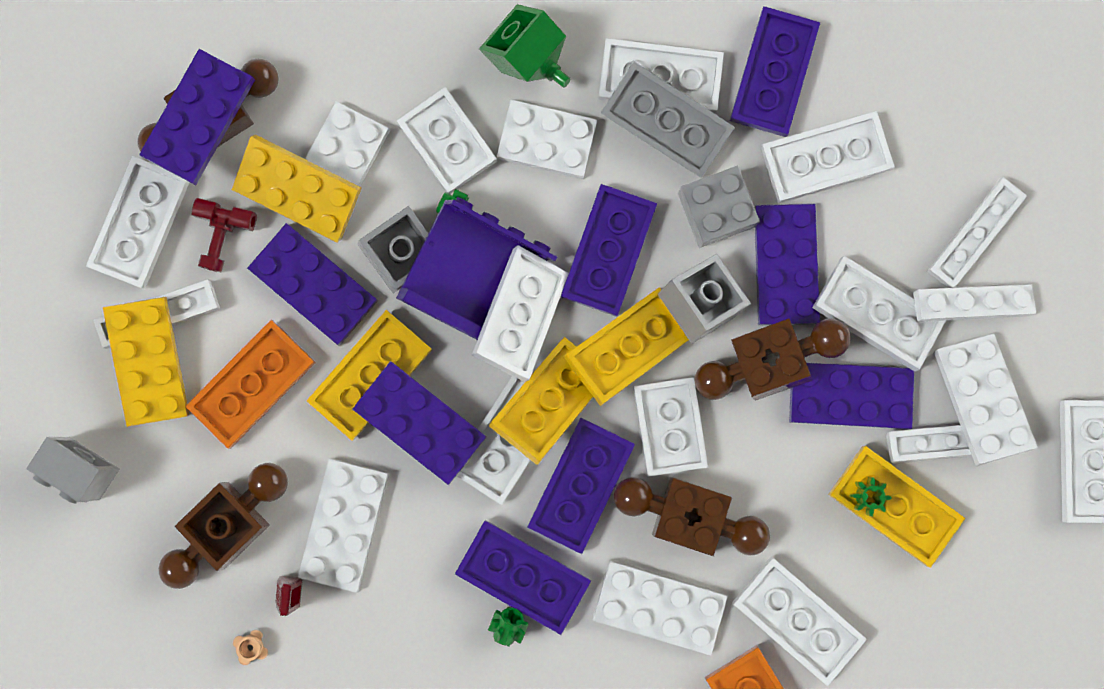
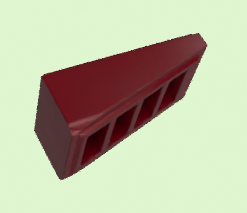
M286 576L278 578L275 603L280 616H287L300 607L303 581L301 578Z

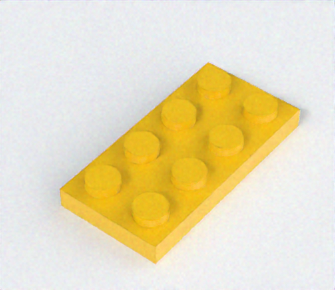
M255 134L250 136L231 190L338 243L343 237L362 187Z
M660 287L564 356V359L600 406L689 341L659 297Z
M167 297L102 307L126 426L190 415L189 410L185 407L188 403Z
M385 310L307 399V402L351 441H354L369 422L356 413L353 407L390 361L410 376L433 349L388 310Z
M565 337L534 371L530 380L521 386L489 425L490 428L536 465L540 463L593 398L592 394L564 359L567 353L577 347Z
M867 446L861 447L828 494L929 568L932 567L965 520V517ZM868 477H874L875 486L880 483H886L887 486L884 492L892 497V499L886 500L883 505L886 511L881 512L878 509H874L873 516H867L866 507L859 511L855 510L856 498L850 497V494L856 493L858 489L855 482L859 481L867 485ZM867 491L866 493L869 497L866 501L874 502L875 500L872 496L875 492Z

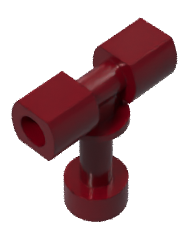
M196 198L191 215L210 221L209 226L214 228L207 255H200L198 267L221 273L225 261L219 259L226 232L232 233L234 227L253 232L257 221V214L253 211L233 207L232 210L224 209L216 202Z

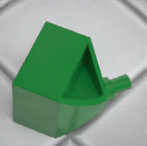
M517 4L479 48L501 73L526 82L541 79L554 80L563 88L571 80L569 76L561 71V67L557 64L566 35L544 10Z

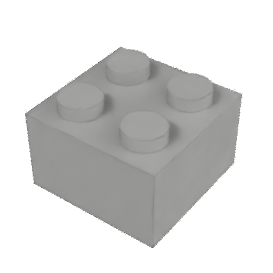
M738 165L683 185L678 192L699 248L752 229L760 222Z
M407 206L358 240V246L394 294L401 289L428 232L412 209Z
M717 254L675 277L658 293L691 343L696 342L732 320L751 304Z
M46 437L26 468L35 474L33 477L35 481L46 487L54 486L61 491L59 495L63 499L74 504L77 502L100 500L120 470L70 437Z

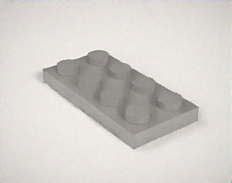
M633 61L601 111V114L700 178L703 177L735 128L635 61Z

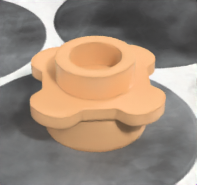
M253 630L249 635L244 637L239 635L233 640V646L236 648L240 664L248 665L257 658L262 660L267 657L268 649L264 647L261 640L263 637L261 631ZM248 645H252L253 650H249Z

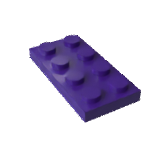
M763 6L729 121L779 136H788L821 22Z
M198 49L139 155L196 186L255 79L213 55Z
M600 184L561 298L618 317L657 203Z
M815 204L755 205L754 208L760 221L755 226L758 325H772L790 318L792 325L819 323L820 312L812 308L819 297Z
M287 223L247 267L248 270L338 346L344 342L378 302L374 296Z
M391 361L353 407L356 413L447 485L453 481L487 437Z
M807 363L812 381L790 388L789 423L912 429L914 371L910 368Z
M580 418L527 528L582 554L635 444Z
M487 520L483 522L455 572V575L560 635H562L591 583L589 578Z

